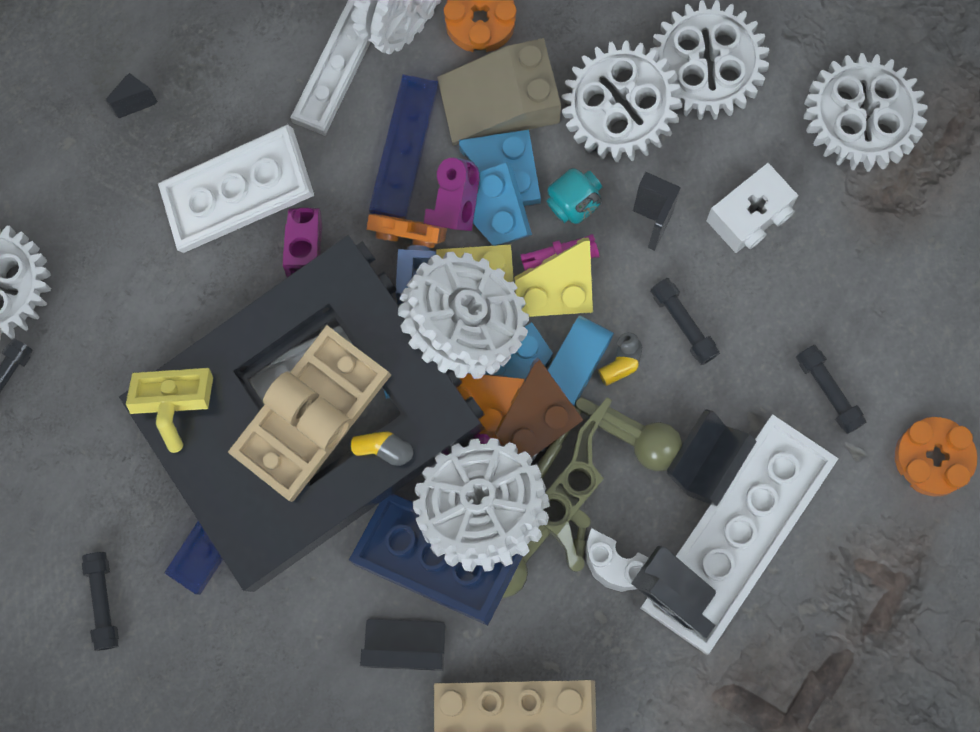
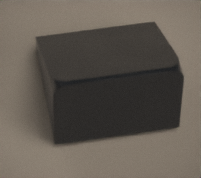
M130 73L123 78L105 100L118 118L146 109L158 102L152 90Z

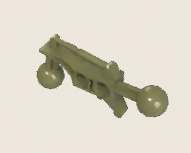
M608 397L600 406L584 398H579L575 403V409L579 414L582 412L590 418L576 436L570 464L545 493L548 495L549 501H556L562 505L564 517L558 522L548 520L547 525L539 526L538 529L541 531L542 537L538 542L530 541L527 544L529 552L522 557L502 598L513 596L523 589L528 577L526 563L550 534L556 538L565 550L568 568L573 572L583 569L585 564L583 556L586 544L584 538L586 528L589 527L591 520L579 508L604 479L592 463V437L598 427L634 446V454L638 461L644 467L653 471H666L683 445L678 431L671 425L663 422H654L644 426L609 407L612 400ZM569 431L549 445L537 466L542 475L540 477L542 480L560 452L561 445ZM575 471L584 473L588 477L589 487L581 492L573 490L568 483L569 474ZM568 521H571L578 527L577 538L574 539V542Z

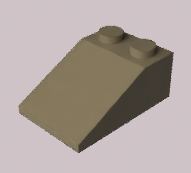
M544 38L506 46L437 77L453 146L459 145V140L530 130L560 123L561 103Z

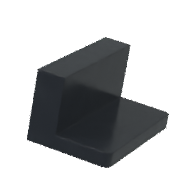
M645 171L638 187L633 211L656 221L648 245L649 249L655 251L673 214L681 187Z
M705 409L668 467L667 474L688 496L717 507L757 441L750 433L726 426L714 411Z
M660 545L657 546L631 584L683 628L707 639L716 625L702 613L715 596V589L667 548Z
M368 619L365 629L364 649H361L360 666L364 668L443 671L446 625L444 622Z

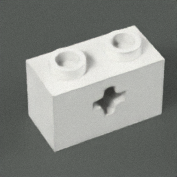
M767 163L714 205L706 221L735 253L745 246L752 249L767 235L764 230L773 223L777 227L782 225L794 214L795 211L792 207L799 195ZM758 208V209L761 211V213L758 212V211H755L754 213L751 214V213L748 211V209L751 210V211H754L755 209Z

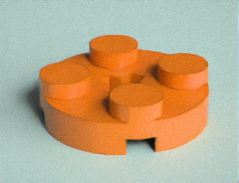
M447 0L444 7L447 33L457 46L466 51L474 52V49H486V52L497 50L505 45L514 33L516 21L514 1ZM474 12H487L488 21H472Z
M929 417L911 425L899 438L895 448V463L900 475H904L905 479L912 484L910 486L917 492L928 496H945L968 484L976 470L977 450L969 429L959 426L956 422L946 418ZM934 447L939 448L941 453L945 455V460L940 462L939 467L933 466V459L926 456V453L934 450Z

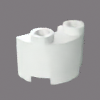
M591 528L585 546L586 561L593 577L605 587L620 592L637 589L631 583L648 560V557L638 552L633 558H622L616 552L615 540Z

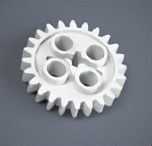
M701 0L698 11L695 12L689 4H686L683 17L673 11L671 15L673 25L662 22L660 30L664 35L654 34L653 43L657 47L650 48V51L653 49L657 50L659 55L658 61L667 58L670 64L667 71L675 70L678 79L672 84H680L682 93L674 97L680 99L684 105V116H687L692 108L697 109L699 120H702L705 110L711 112L714 120L717 119L719 109L722 108L728 116H731L734 103L744 109L747 103L744 95L755 99L758 90L754 85L763 86L765 77L760 73L767 72L769 63L761 59L768 56L769 48L759 46L764 42L765 34H753L758 23L754 21L746 25L744 23L747 15L746 11H743L737 17L732 15L734 10L733 4H730L725 12L720 11L718 0L714 2L712 9H707L704 1ZM703 30L708 31L709 54L711 61H714L712 76L716 89L713 91L709 89L708 66L706 59H703L705 51ZM720 35H727L734 42L731 45L723 46L715 38ZM683 40H692L697 44V47L693 50H684L679 46V43ZM726 69L733 70L738 74L739 78L734 81H727L721 77L720 73ZM695 74L701 78L702 82L699 85L690 86L684 82L683 78L686 75Z
M624 41L622 50L617 51L613 42H609L608 53L605 54L596 47V59L592 61L584 55L582 59L586 67L584 69L572 68L577 77L576 81H565L567 88L572 91V93L563 94L561 97L564 103L571 105L562 110L564 117L571 119L566 126L570 132L577 131L574 139L578 144L586 141L584 148L588 153H591L598 147L600 159H604L609 151H611L615 162H619L622 152H626L629 159L634 161L635 150L640 149L645 156H648L647 145L649 143H653L660 148L662 145L658 136L660 134L672 135L667 123L679 122L678 115L672 111L682 108L681 100L674 97L682 93L680 84H672L678 79L675 70L667 71L670 66L667 58L658 61L659 55L656 49L651 50L645 55L643 43H639L635 51H632L629 42ZM623 70L633 71L632 77L626 82L616 81L617 75ZM602 78H606L620 97L628 101L634 113L644 121L642 125L636 124L620 103H616L612 93L601 84L600 80ZM596 94L605 96L600 105L595 107L588 106V101L592 96ZM647 96L657 98L656 103L648 109L639 107V103L643 98ZM619 120L628 122L627 128L623 132L617 134L610 132L615 122Z
M860 53L856 63L853 62L849 55H846L842 62V67L833 61L829 66L828 72L825 70L820 71L817 77L818 81L812 82L809 89L811 94H808L804 105L810 108L806 109L803 117L806 120L812 121L806 130L807 133H818L813 143L814 146L824 143L827 145L823 156L827 157L835 152L838 154L837 165H840L846 158L850 160L851 170H855L858 163L863 162L866 171L869 172L874 166L875 161L881 169H885L889 164V158L897 164L902 159L903 153L910 154L915 147L913 143H917L923 135L920 130L923 129L927 120L921 116L928 107L925 104L918 103L923 97L924 91H912L917 79L913 78L906 81L903 78L907 68L904 67L895 72L892 70L894 65L893 59L883 66L880 65V56L878 54L875 55L870 63L867 62L864 53ZM861 83H864L866 86V94L863 92ZM875 91H883L888 95L889 98H881L876 94ZM838 92H846L850 94L852 99H844L838 94ZM864 102V109H860L861 105ZM878 125L888 126L892 133L883 132ZM841 126H850L856 134L845 133ZM865 129H866V131H867V136H868V139H869L870 142H867V141L865 140V136H864V131H865Z
M8 225L2 232L0 229V287L18 291V294L11 295L0 290V300H4L3 307L0 310V340L1 333H5L11 339L15 338L14 327L16 326L27 331L28 326L25 319L30 317L38 320L39 315L33 309L35 306L47 305L40 297V293L51 291V288L41 281L50 277L51 273L42 267L47 262V259L41 253L37 254L40 248L33 241L28 242L29 238L23 232L16 234ZM19 266L16 275L6 279L9 269Z

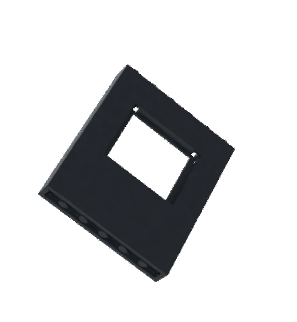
M349 235L156 370L170 371L209 368L213 376L208 409L174 411L173 423L183 442V448L179 452L172 453L167 449L156 426L158 412L130 414L243 591L255 592L384 499L422 474L426 467L436 464L435 457L440 453L447 456L452 452L451 446L458 443L463 445L485 429L479 420L485 414L472 396L466 400L457 389L462 384V381L456 377L455 372L450 369L446 373L439 371L436 362L432 360L426 363L421 358L423 352L419 348L412 349L409 345L412 337L410 334L402 332L400 325L405 318L398 315V308L400 306L391 295L397 289L384 271L377 275L370 264L376 259L364 242L361 241L356 245ZM328 307L329 310L323 313L322 310ZM336 319L352 344L391 374L382 387L401 415L375 433L391 432L403 441H407L413 448V456L410 461L399 466L391 465L375 454L356 456L351 449L314 475L309 481L311 484L307 483L297 498L291 502L230 455L228 451L265 405L248 379L330 321ZM243 366L247 367L243 371L240 370V368ZM127 390L125 393L120 395L119 398L125 406V408L127 409V411L129 412L126 406L129 391Z

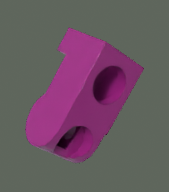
M447 158L441 162L437 170V180L440 187L438 189L435 209L426 208L423 223L455 230L472 231L480 172L478 167L469 160Z
M320 208L288 209L283 251V268L287 278L321 254L322 218Z

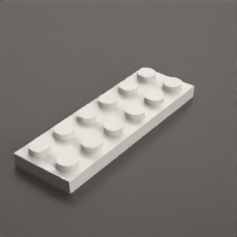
M773 414L755 438L756 444L718 506H709L676 555L679 560L715 589V596L702 613L716 625L707 639L683 628L649 598L645 600L640 608L706 655L711 652L839 459Z

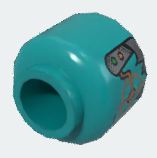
M571 168L549 185L547 190L549 198L546 200V203L564 224L567 221L579 224L601 206L602 200L598 191L603 186L590 170L583 174L580 170Z

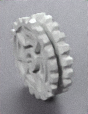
M355 0L354 6H356V10L352 13L351 20L355 23L352 29L357 32V36L365 41L372 42L375 48L381 52L392 54L394 50L397 52L402 50L405 43L409 45L413 41L414 35L424 29L425 22L432 18L436 5L440 4L441 0Z
M447 252L443 259L439 255H434L430 258L428 264L423 262L416 271L417 275L415 274L406 285L408 288H405L400 296V300L404 303L398 308V315L405 318L400 327L403 333L411 335L412 339L409 341V345L412 349L419 348L423 352L421 358L426 363L433 360L438 364L439 371L446 373L448 369L453 370L458 378H464L467 373H471L474 379L482 378L485 371L490 375L496 373L500 369V365L504 367L511 358V354H515L521 347L522 343L520 341H523L528 333V330L523 326L528 323L529 314L522 311V308L526 305L524 298L516 296L514 292L518 287L514 282H507L503 278L505 272L500 268L493 270L489 267V261L484 258L479 262L475 261L472 254L464 252L460 258L454 252Z
M490 438L487 444H480L479 439H471L467 447L463 448L459 443L451 446V454L446 456L440 453L435 457L437 462L435 467H426L422 474L426 479L425 482L416 484L415 492L420 497V499L413 501V509L416 514H419L416 522L420 530H422L426 542L431 544L433 553L437 557L445 554L444 559L448 565L454 567L458 562H461L465 571H473L476 565H482L484 571H492L494 564L501 562L506 567L513 563L512 556L518 553L525 556L529 552L527 544L530 541L538 542L542 537L541 531L538 529L539 526L547 525L548 514L543 509L550 507L548 495L545 494V484L542 478H540L542 476L537 465L531 466L532 459L526 451L517 454L518 449L516 445L510 442L502 447L498 439Z

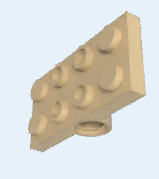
M326 325L291 372L282 373L270 385L263 398L265 405L228 453L288 501L293 502L391 374Z
M595 681L434 683V732H596Z

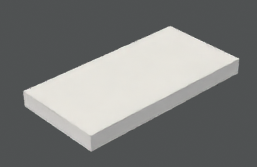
M285 125L158 183L177 250L182 253L315 196L294 130L289 125Z

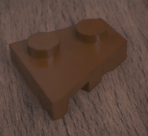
M538 357L533 360L521 388H518L511 401V407L507 414L503 416L495 431L504 446L509 442L513 443L518 449L517 454L526 451L531 457L583 421L578 411Z

